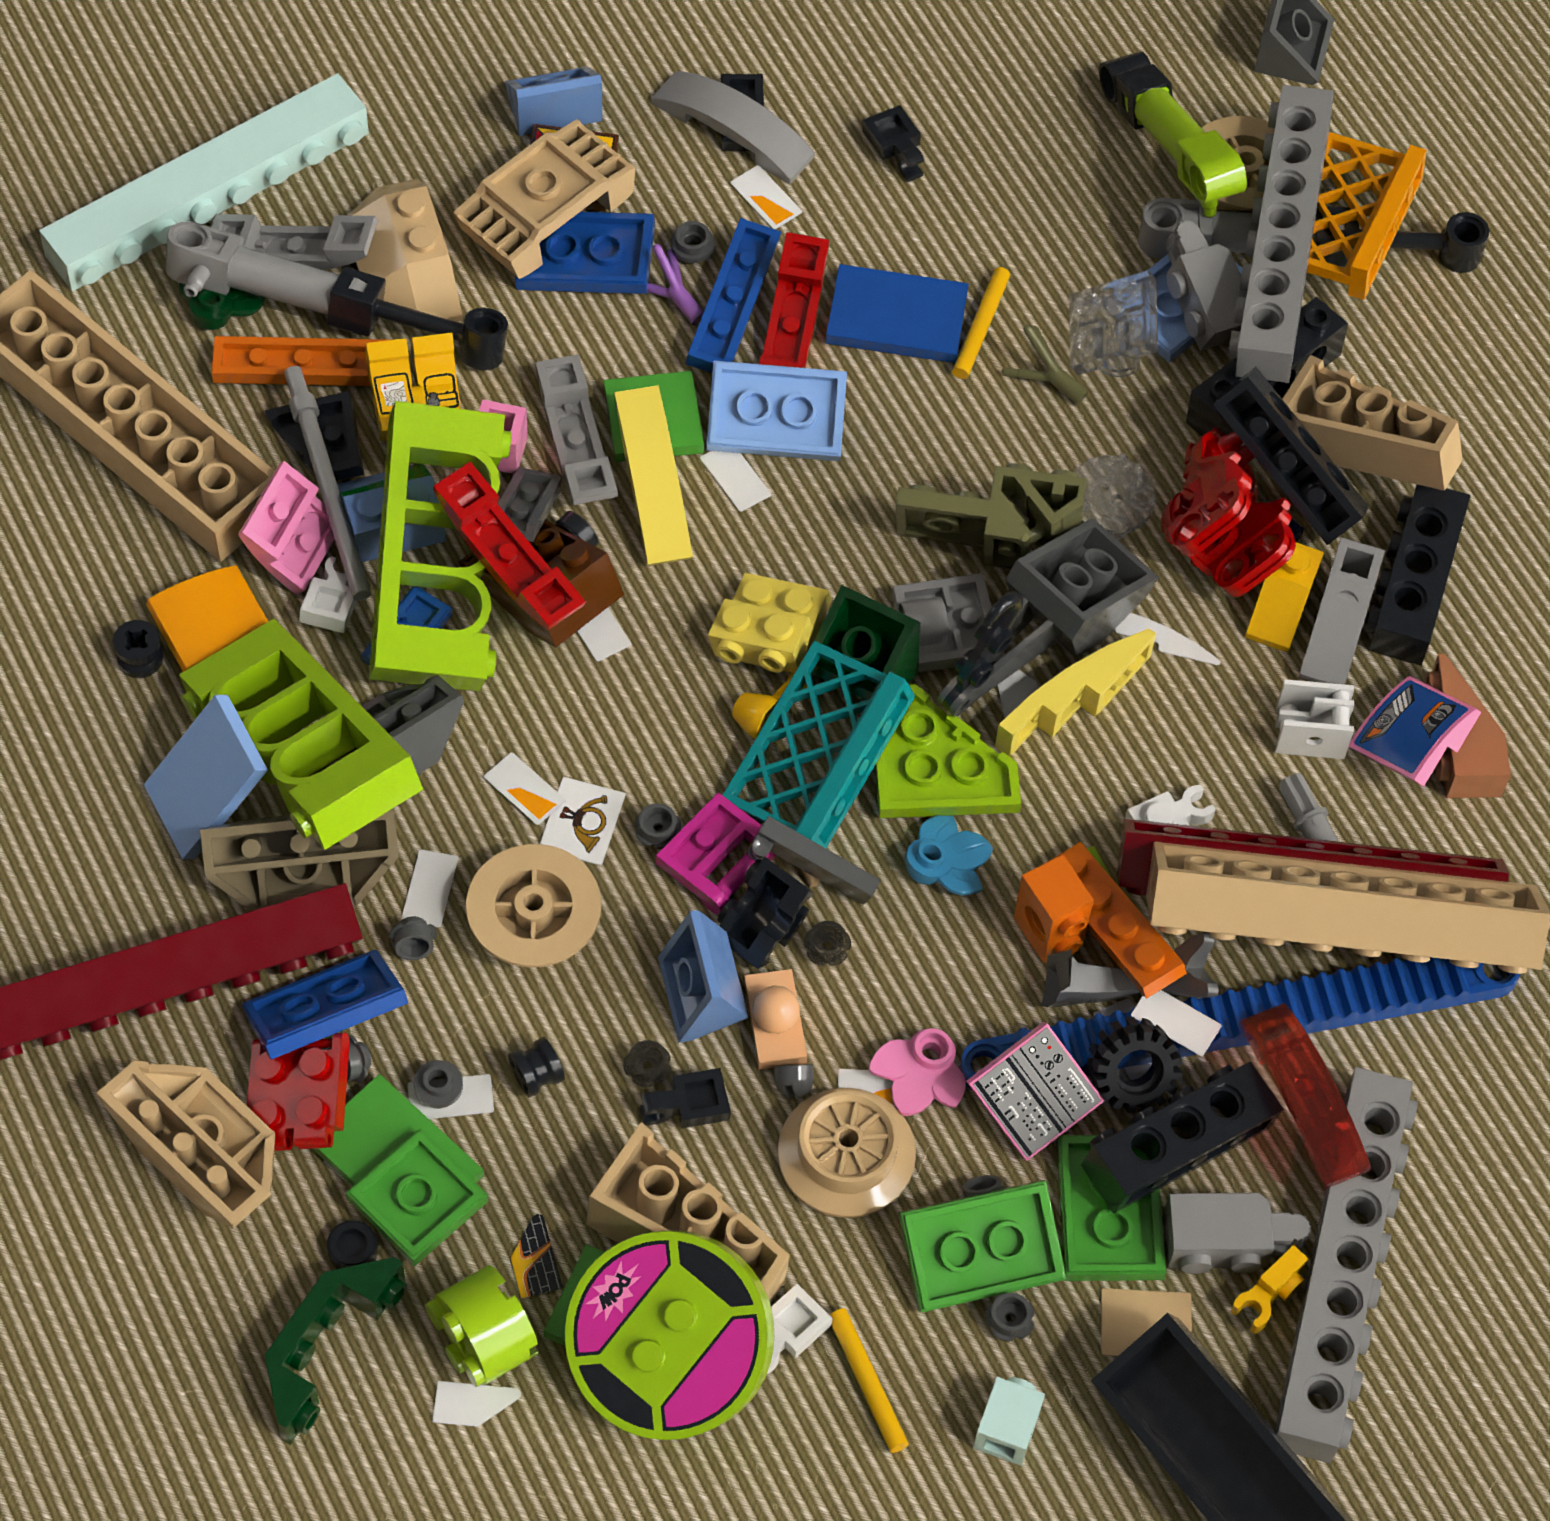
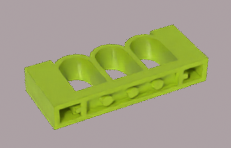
M401 401L394 402L388 423L369 680L423 684L426 679L438 675L454 689L480 692L487 677L493 678L496 666V650H489L490 634L481 633L488 622L492 608L490 593L480 579L487 569L480 560L469 567L460 568L402 561L404 523L456 529L440 503L406 499L409 462L460 469L471 461L498 494L500 478L497 467L502 458L509 457L511 447V431L504 430L505 414ZM400 585L443 589L460 593L469 600L474 609V624L461 630L397 624Z
M275 618L179 674L186 693L181 695V699L194 719L198 717L214 695L229 696L268 769L261 780L278 786L288 811L291 812L290 817L299 833L305 839L312 836L324 850L423 790L411 756ZM325 715V717L321 718L317 722L313 723L312 725L308 726L307 728L303 729L302 731L298 732L292 737L284 740L285 738L289 737L290 735L294 734L295 732L299 731L300 729L304 728L305 726L309 725L310 723ZM357 748V750L345 756L344 758L332 764L331 766L327 767L326 769L322 770L321 772H318L310 776L314 772L318 771L319 769L338 759L339 757L351 751L352 749Z

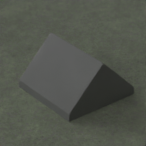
M1271 0L1254 72L1309 85L1319 83L1335 19L1317 0Z

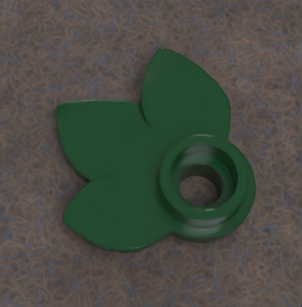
M179 283V293L189 301V313L193 317V321L203 329H220L228 323V319L232 316L247 317L253 315L261 309L265 302V297L232 287L227 295L202 289L195 297H189L184 293L186 284Z

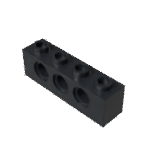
M1317 296L1304 305L1300 311L1289 383L1268 381L1282 399L1310 355L1323 360L1324 367H1326L1342 353L1348 322ZM1234 358L1191 391L1186 423L1201 436L1215 427H1218L1225 435L1234 432L1213 406V403L1221 393L1242 378L1235 377L1237 358Z
M1256 366L1221 393L1215 400L1213 406L1326 545L1330 544L1364 517L1369 505Z
M1416 485L1412 497L1403 496L1396 521L1403 522L1404 527L1402 533L1393 531L1386 554L1387 558L1394 559L1392 569H1382L1375 593L1384 596L1381 607L1372 605L1365 631L1373 633L1368 651L1422 666L1431 641L1471 495L1448 488L1444 491ZM1410 569L1418 570L1421 573H1415ZM1399 606H1405L1410 608L1411 610H1404Z
M1251 1061L1235 1070L1231 1065H1227L1212 1074L1206 1081L1208 1084L1195 1091L1193 1086L1185 1087L1168 1100V1106L1157 1112L1153 1106L1148 1107L1129 1121V1127L1118 1133L1114 1128H1109L1090 1141L1091 1150L1081 1163V1166L1113 1214L1270 1129L1284 1109ZM1211 1106L1221 1109L1227 1118L1218 1116ZM1172 1127L1181 1129L1188 1139L1177 1136ZM1132 1148L1142 1150L1149 1160L1137 1157Z

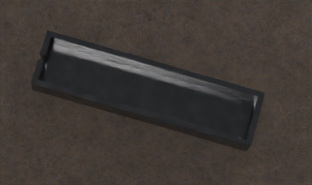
M1167 1312L1091 1380L1208 1521H1352L1178 1317Z

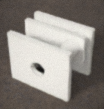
M1284 679L1276 706L1278 716L1275 728H1280V733L1275 746V753L1345 759L1354 733V726H1349V720L1354 708V700H1351L1354 693V685ZM1318 737V738H1321V739H1319V740H1311V739H1308V738Z

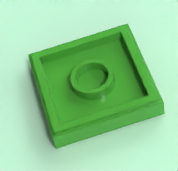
M692 371L604 380V393L615 463L626 462L614 392L659 385L674 456L704 453V439Z
M421 1128L345 1192L346 1199L413 1267L488 1202V1195Z

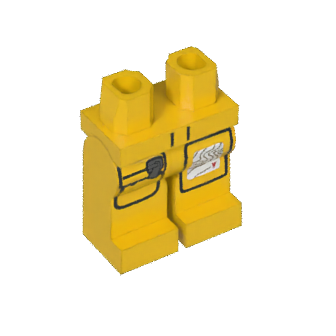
M452 333L412 337L410 351L416 386H412L406 338L366 343L365 359L380 441H386V446L389 415L395 401L461 409Z

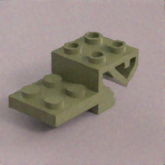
M1011 463L1007 464L1006 467L995 466L990 500L982 499L979 494L970 491H958L955 495L938 493L934 488L926 485H911L909 488L898 487L896 499L897 536L984 548V565L1012 569L1019 558L1031 552V545L1038 541L1043 546L1082 524L1087 479L1079 478L1076 473L1068 470H1054L1051 473L1033 471L1031 467L1024 464Z

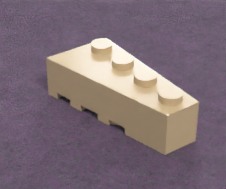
M1312 355L1309 356L1283 397V401L1336 466L1445 491L1463 460L1457 420L1412 400L1403 403L1392 398L1391 391L1379 385H1376L1373 389L1356 381L1355 374L1341 368L1334 372L1324 367L1323 360Z
M641 1122L589 1196L586 1225L617 1243L645 1233L670 1230L689 1231L713 1238L728 1246L748 1263L762 1283L770 1305L785 1282L790 1255L744 1213L737 1214L722 1200L723 1194L709 1182L704 1184L686 1168V1161L672 1149L668 1152L654 1139V1133Z

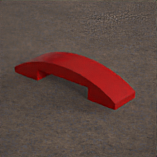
M786 232L764 350L762 356H760L759 364L806 368L830 244L829 239Z
M471 461L433 486V491L440 504L476 557L508 595L541 626L550 630L585 605L586 601L560 569L557 566L553 569L548 566L498 505L499 495Z

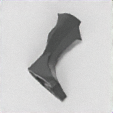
M1204 932L1193 935L1174 949V952L1184 962L1187 974L1163 988L1162 991L1172 996L1212 998L1217 996L1219 992L1218 985L1210 979L1204 970L1207 956L1214 945V938H1211L1209 933ZM1072 949L1047 956L1046 987L1041 1003L1047 1008L1105 1002L1142 994L1121 968L1079 963L1072 956Z

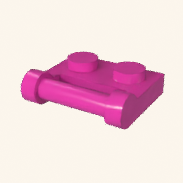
M718 792L656 855V865L700 898L708 910L719 915L723 907L730 901L729 898L744 883L743 878L755 861L750 859L747 852L716 885L706 877L744 838L752 843L761 825ZM769 852L766 858L773 860L777 855Z

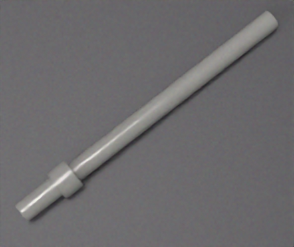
M291 366L284 371L291 394L289 407L294 421L300 424L353 599L362 601L369 598L371 592L317 421L319 415L318 405L315 396L308 392L301 367Z

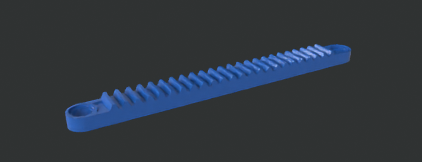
M1430 957V961L1420 963L1408 960L1401 961L1397 958L1385 965L1381 962H1376L1369 968L1359 965L1347 972L1344 969H1338L1331 975L1321 972L1314 978H1308L1305 975L1293 982L1284 979L1277 985H1271L1267 982L1256 989H1253L1251 986H1246L1239 992H1234L1230 989L1222 995L1212 998L1197 999L1189 997L1183 1003L1222 1025L1205 1052L1208 1053L1500 998L1508 995L1515 988L1520 974L1508 972L1507 979L1494 981L1485 975L1483 971L1485 963H1479V966L1476 968H1464L1451 964L1449 959ZM1135 1007L1126 1013L1116 1010L1111 1015L1105 1017L1101 1013L1096 1014L1089 1020L1079 1017L1072 1023L1058 1021L1050 1028L1084 1074L1089 1075L1091 1071L1087 1067V1058H1094L1089 1051L1091 1043L1093 1042L1098 1045L1102 1043L1097 1034L1103 1029L1110 1035L1114 1032L1110 1023L1116 1020L1119 1021L1122 1027H1125L1126 1017H1132L1131 1013ZM1026 1027L1020 1028L1013 1034L981 1039L969 1044L964 1049L959 1066L965 1081L976 1074L971 1068V1062L975 1058L986 1056L994 1060L1032 1030H1028ZM1171 1039L1181 1057L1197 1055ZM1144 1050L1133 1051L1120 1061L1118 1069L1152 1063L1151 1054ZM966 1082V1086H967L970 1090H972L971 1087H970V1086L968 1085V1083Z

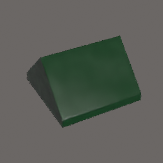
M841 585L814 641L886 675L892 672L906 679L907 682L918 674L921 622ZM821 657L812 671V674L826 681L839 677L836 665ZM843 668L845 675L853 673ZM865 679L850 684L848 687L851 693L868 700L871 699L878 684Z

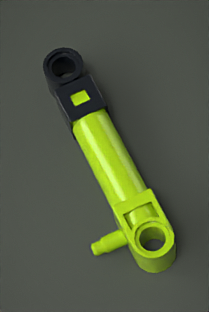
M1143 51L1100 63L1099 78L1107 100L1110 103L1117 102L1118 111L1135 130L1145 127L1177 163L1178 178L1194 195L1197 201L1201 203L1205 217L1211 218L1216 215L1218 199L1246 190V171L1239 154L1216 130L1204 132L1173 98L1172 83L1155 64H1151L1148 56Z

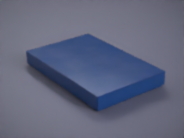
M579 212L539 243L543 265L521 279L515 277L517 290L647 294L655 231L654 214Z
M839 264L826 333V344L955 363L969 283Z
M372 950L246 1001L241 1006L246 1020L270 1060L406 1005L408 1000L404 988L379 952Z

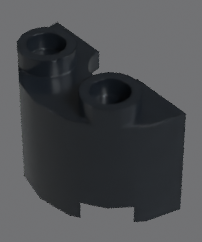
M766 857L763 860L757 859L747 870L743 882L748 885V888L740 901L735 898L731 899L723 907L717 918V921L721 923L720 927L727 932L731 949L757 969L769 963V956L778 943L784 947L789 943L809 912V909L803 904L806 899L814 895L813 891Z

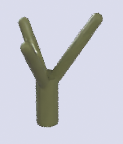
M1026 325L1023 330L1048 368V372L1003 368V376L1051 382L1076 405L1081 403L1089 391L1058 366L1039 328L1035 325L1032 327Z

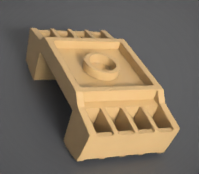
M576 119L555 133L546 132L481 181L476 192L460 205L453 214L462 231L518 279H521L543 265L539 243L592 202L597 200L610 212L621 205L633 193L635 166L627 162L618 152L616 153L606 142L599 139L594 132L587 129Z

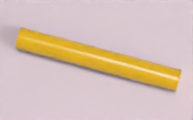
M1003 267L994 269L954 364L952 373L957 378L967 379L1007 286L1011 274Z
M846 1308L836 1310L830 1314L832 1317V1328L890 1453L901 1451L909 1445L907 1438Z

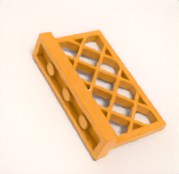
M1329 132L1321 181L1331 178L1337 189L1319 194L1317 207L1323 219L1315 221L1313 234L1319 230L1329 228L1335 240L1316 246L1312 239L1307 273L1349 285L1348 296L1365 300L1423 180L1427 149L1410 145L1406 154ZM1332 148L1349 153L1352 159L1333 164L1328 154ZM1379 162L1394 166L1391 172L1374 176L1369 168L1370 165ZM1359 169L1365 180L1346 185L1341 174ZM1372 190L1378 200L1360 207L1354 195ZM1344 199L1351 208V210L1331 215L1326 204ZM1357 220L1363 231L1345 237L1339 226ZM1343 251L1348 261L1344 268L1327 263L1323 256Z

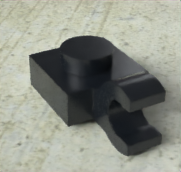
M901 105L863 120L862 132L882 160L894 156L900 173L907 182L923 176V172L918 164L924 162V157L917 148L920 145L921 133Z
M721 1068L672 1076V1090L642 1094L643 1105H640V1111L644 1125L659 1124L677 1115L679 1116L681 1129L730 1120L731 1110Z

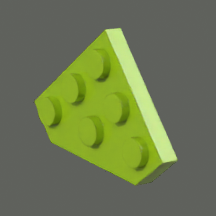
M909 685L915 698L875 764L879 818L1020 813L1021 795L1017 762L1003 751L999 754L980 739L981 734L958 716L948 715L930 701V695L918 685Z

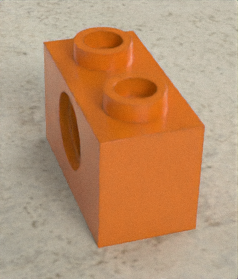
M1062 854L1022 875L1013 918L1041 961L1045 963L1047 962L1048 955L1072 949L1073 955L1083 946L1094 899L1066 857Z

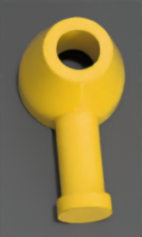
M790 673L788 680L772 696L745 692L737 699L732 710V717L751 738H757L795 673ZM806 683L804 684V686H803L802 689L807 688V684H806Z

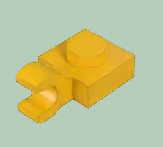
M1293 1245L1259 1278L1258 1283L1252 1289L1241 1293L1235 1299L1231 1313L1236 1316L1245 1307L1254 1308L1258 1312L1259 1317L1252 1323L1250 1331L1253 1334L1261 1332L1266 1327L1271 1316V1305L1279 1297L1285 1302L1288 1301L1304 1284L1306 1279L1301 1275L1308 1257Z

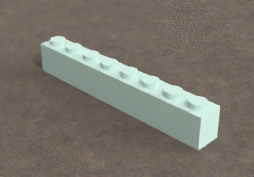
M339 73L40 229L39 232L45 257L72 292L84 285L92 284L106 273L123 264L134 262L140 255L161 244H167L168 230L174 224L187 221L205 224L212 220L216 214L236 204L245 203L260 191L284 182L290 175L309 165L320 163L326 156L345 146L357 143L362 137L369 134L366 106Z

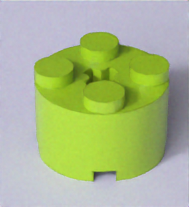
M491 1265L481 1268L434 1295L433 1300L425 1304L426 1312L434 1326L439 1331L444 1329L451 1342L450 1345L445 1347L451 1364L459 1374L465 1371L475 1387L490 1383L538 1355V1351L533 1348L538 1345L537 1338L523 1307L515 1295L509 1298L505 1292L499 1290L498 1286L506 1281Z

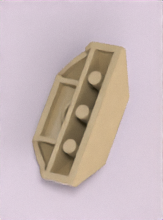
M417 178L375 188L349 214L352 216H375L378 221L367 256L355 262L357 270L386 279L384 301L455 322L463 320L450 255L427 185Z
M134 1060L96 1093L99 1100L135 1148L204 1215L231 1228H235L271 1195L275 1132L208 1068L175 1064H149L147 1061Z

